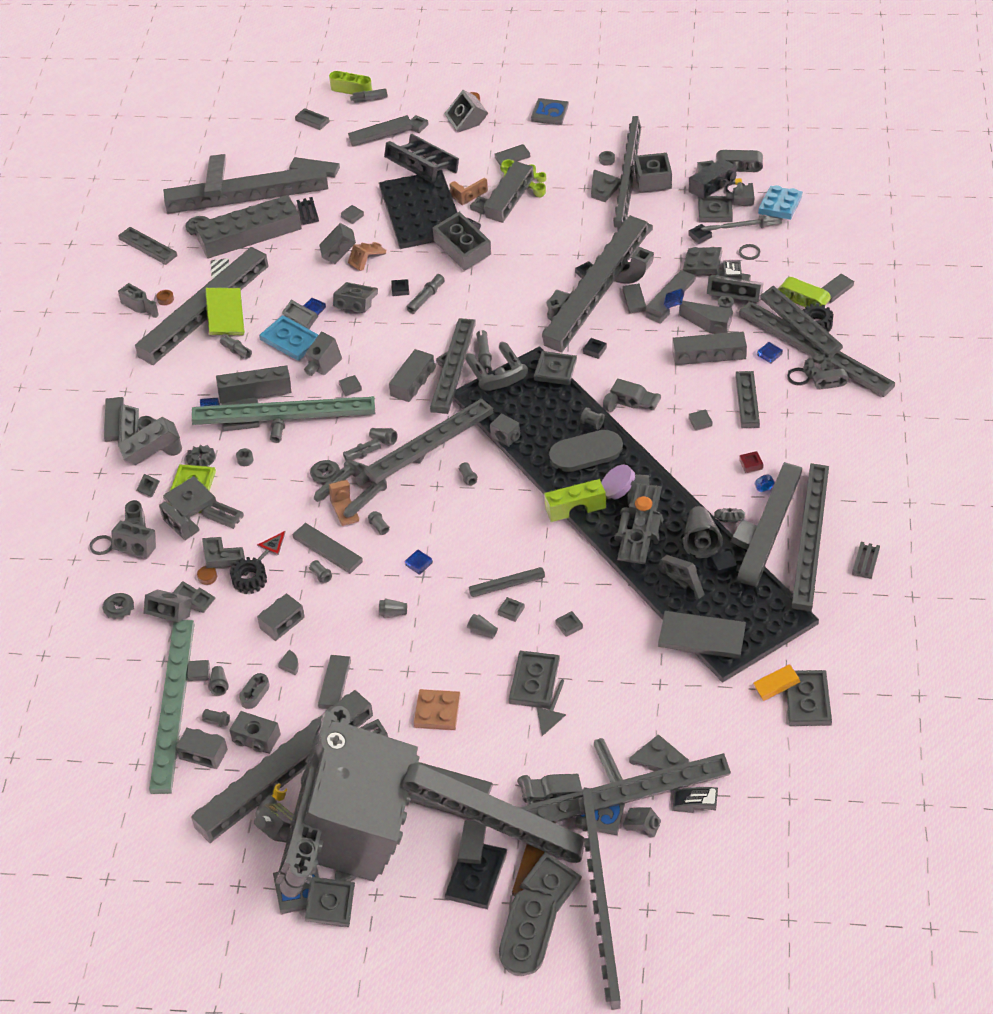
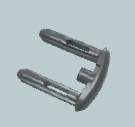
M501 341L499 343V350L510 365L511 370L505 371L504 368L500 367L496 369L495 375H487L476 356L472 353L466 354L465 360L478 379L479 387L483 391L507 387L522 380L527 375V366L519 361L506 342Z
M348 460L339 472L315 492L314 500L316 502L324 500L329 496V484L344 481L351 475L355 477V482L359 486H363L366 482L370 481L372 484L345 508L344 516L347 518L352 517L380 491L387 489V481L384 479L376 484L365 474L364 468L367 465Z

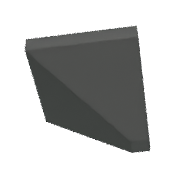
M144 474L136 491L153 497L160 480Z

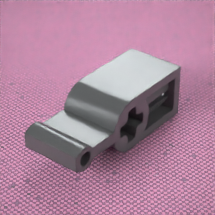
M129 282L118 290L120 302L124 306L137 313L147 312L153 318L159 316L156 302L147 299L145 291Z
M619 378L616 379L610 390V393L617 395V404L631 408L642 406L649 410H655L661 400V394L649 392L640 384Z
M579 773L550 774L541 779L526 778L522 781L526 801H545L582 791Z

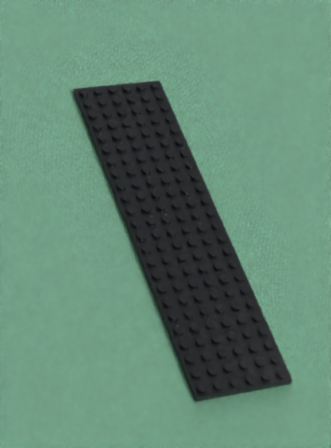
M540 346L518 357L519 361L528 368L527 375L522 380L497 390L483 391L479 387L478 379H475L456 389L453 400L462 409L480 399H483L493 408V414L478 422L477 425L543 495L547 492L598 479L602 483L606 474L619 465H628L635 475H649V485L662 487L657 512L661 513L663 517L662 527H659L658 530L660 538L658 544H654L653 539L650 540L645 564L618 560L621 543L617 542L614 538L615 534L618 533L621 509L624 507L629 508L628 492L619 499L606 498V508L589 513L585 505L574 506L569 512V518L566 519L662 620L664 612L670 611L746 622L740 659L695 653L722 683L819 624V618L811 611L791 608L793 593L766 567L763 570L757 587L737 582L738 573L747 550L730 542L733 534L709 511L708 513L723 538L722 547L720 546L716 554L730 551L737 564V570L718 574L711 561V557L696 558L691 553L689 555L683 546L688 514L692 508L704 506L573 378L570 385L534 381L537 364L541 352L544 351ZM508 363L500 366L504 368L505 371L511 370V367ZM496 369L488 372L487 375H495ZM586 407L597 414L602 413L605 415L600 429H595L594 426L588 423H581V414ZM500 414H504L519 422L520 437L509 447L491 438L490 424ZM599 430L615 432L622 439L623 449L615 460L572 472H565L560 468L556 469L550 463L549 451L559 441ZM629 518L627 529L631 530L633 528L635 519ZM669 555L693 563L697 569L696 572L705 595L697 599L693 589L690 587L684 589L678 582L671 579L667 575L661 559Z

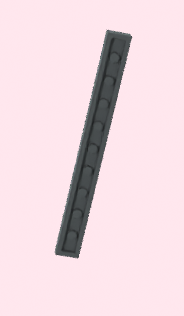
M639 115L632 116V121L629 123L630 133L627 134L628 143H626V153L624 154L625 164H622L623 174L620 176L621 185H619V196H617L618 206L615 207L616 217L613 218V224L615 228L617 227V230L620 229L622 222L628 218L635 174V156L638 155L642 130Z
M748 302L739 310L741 317L808 355L823 354L784 319L754 302ZM841 351L831 357L833 369L846 370L849 378L882 397H885L895 388L893 380Z
M810 463L791 607L793 609L812 612L829 474V466Z
M725 753L590 788L594 812L729 776L731 771ZM582 791L519 807L553 823L584 815V811H580L579 798H583Z
M582 789L583 798H579V808L585 814V818H581L582 830L583 832L587 831L588 838H584L585 852L590 851V859H587L588 872H593V879L590 880L591 893L596 894V900L592 902L594 915L598 914L599 922H595L596 934L601 936L602 943L598 944L600 958L604 957L605 965H601L603 980L607 979L608 987L604 988L605 1000L610 1002L611 1010L621 1009V999L591 789Z

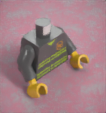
M279 783L275 785L272 796L269 795L258 806L255 812L254 825L272 840L286 843L294 814L277 802L284 800L287 788L284 791H279L281 786Z

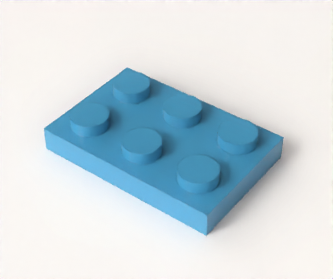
M770 185L759 206L758 214L791 220L802 199L803 191L795 188H782L779 185Z
M283 315L259 334L261 341L297 361H300L305 356L307 350L318 336L317 333Z

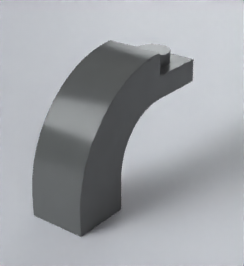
M638 247L631 256V261L625 265L615 279V282L630 284L639 281L652 265L654 252Z

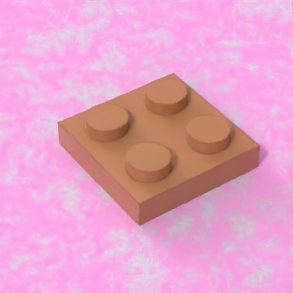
M419 689L414 728L456 730L461 698L460 691Z

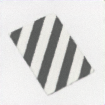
M229 258L211 260V278L216 277L229 266Z

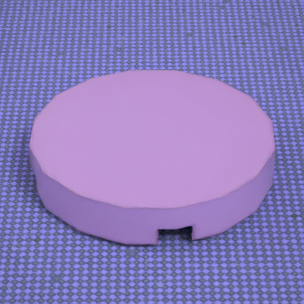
M628 465L616 466L602 480L607 499H619L630 490V484L632 480H635V473Z

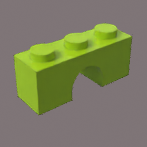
M600 479L544 493L545 510L550 522L569 518L570 510L577 505H585L588 513L606 508V492Z

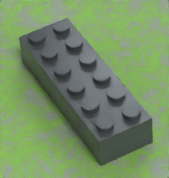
M289 195L194 224L197 239L207 259L302 229L300 215Z

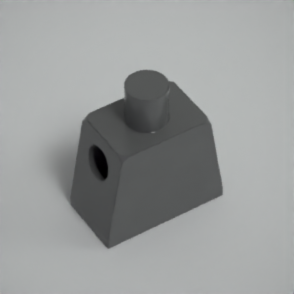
M322 331L305 354L309 364L304 368V371L309 376H312L315 372L326 375L343 359L334 337Z

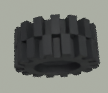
M816 303V306L810 304V307L807 305L803 309L812 319H821L816 322L827 332L831 331L834 314L829 307L825 308L824 304L819 306Z
M246 557L247 560L241 558L240 563L236 561L234 563L235 566H231L230 576L235 590L238 589L240 593L243 591L244 594H248V591H250L251 594H254V590L260 591V587L264 588V583L267 582L265 566L261 560L257 561L255 557L250 560V557ZM245 572L256 573L252 578H242Z

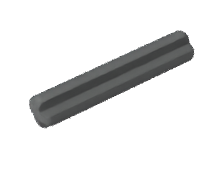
M603 738L594 740L595 750L610 782L623 780Z

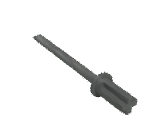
M759 215L757 220L702 227L700 230L712 231L720 228L727 229L758 224L761 228H764L765 226L782 224L783 218Z

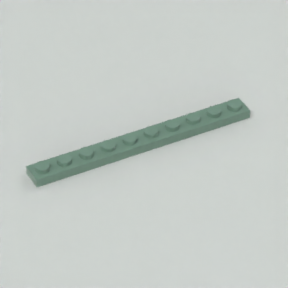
M374 396L192 407V425L376 414Z
M194 620L173 622L149 787L150 794H172L177 759L176 746L180 737L188 663L191 656L195 627Z

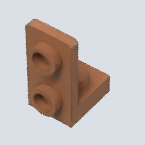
M485 177L466 188L456 181L449 183L452 198L462 206L488 191V182Z
M363 242L361 244H354L348 264L358 270H364L368 255L386 254L387 250L377 242H372V244Z
M348 480L329 484L330 502L340 524L344 526L359 522L357 513L348 518L343 514L345 508L352 502Z

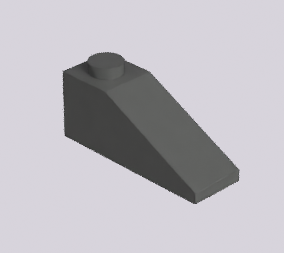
M683 300L679 302V315L709 333H728L732 322V309Z

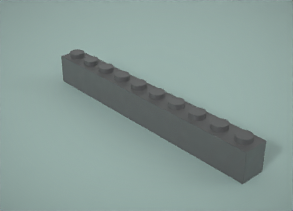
M324 164L226 179L223 182L221 196L206 198L204 194L205 183L163 189L167 214L328 190L329 188Z
M629 215L626 221L622 222L618 232L614 233L612 240L609 244L605 245L604 251L600 256H597L595 263L587 270L585 277L579 281L577 288L570 293L566 303L562 304L558 314L553 316L549 326L543 330L544 346L563 353L628 263L633 253L648 235V221Z
M253 247L246 250L158 326L135 344L138 358L151 365H155L208 319L206 288H240L242 290L269 267L267 254Z
M356 690L346 694L337 704L326 710L330 712L336 706L346 708L350 713L349 725L355 727L361 726L373 716L371 703ZM324 714L312 720L302 731H298L286 743L281 744L271 755L264 757L258 765L249 769L236 782H232L219 795H215L205 806L197 809L191 816L194 828L209 843H212L258 807L269 795L272 796L276 784L280 783V788H282L305 770L315 732Z

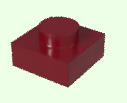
M758 451L739 455V461L745 473L763 470L764 464Z

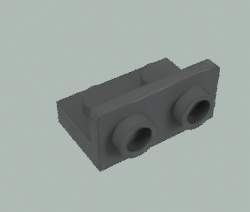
M166 501L159 504L163 520L184 540L200 531L199 527L190 518L187 519L185 516H181L173 505L170 506Z

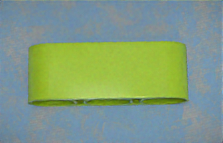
M333 71L329 74L332 91L353 95L356 92L372 90V82L369 76L342 71Z
M791 276L787 277L778 288L793 303L803 307L807 305L810 307V304L816 306V303L819 306H822V304L826 306L831 299L828 291Z

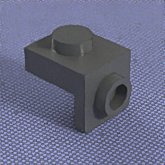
M651 807L629 808L622 826L626 831L644 830L649 837H655L661 819Z

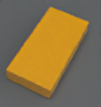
M788 664L753 682L762 700L765 701L800 683V679L791 664Z

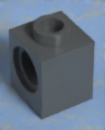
M500 414L490 424L491 438L508 447L520 437L519 422L504 414Z

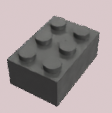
M460 211L433 227L434 242L464 271L491 255V241Z

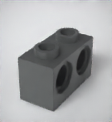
M120 520L111 531L113 550L148 559L156 549L154 529Z

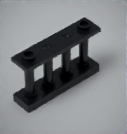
M410 134L408 144L399 146L388 141L385 145V158L430 182L436 181L437 171L447 169L453 173L458 171V157L414 134Z

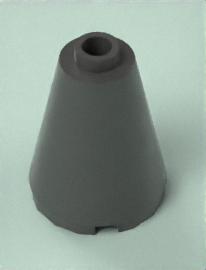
M697 506L689 511L683 537V546L689 555L691 553L696 558L711 557L723 545L722 534L707 509Z

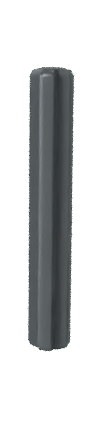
M542 567L475 584L469 586V593L471 597H476L545 578V571Z

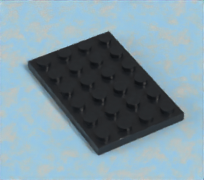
M442 170L437 171L436 181L430 182L418 175L379 182V188L399 249L433 243V227L457 213Z

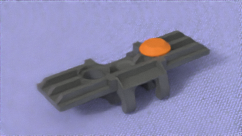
M635 483L629 508L624 507L621 509L618 533L615 534L614 538L617 542L621 543L618 560L645 564L650 540L653 539V543L658 544L660 538L658 530L663 524L662 514L657 512L662 487ZM629 518L635 519L631 530L627 529Z

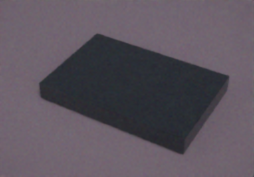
M484 844L480 864L463 863L457 860L445 893V899L488 910L507 856V849Z

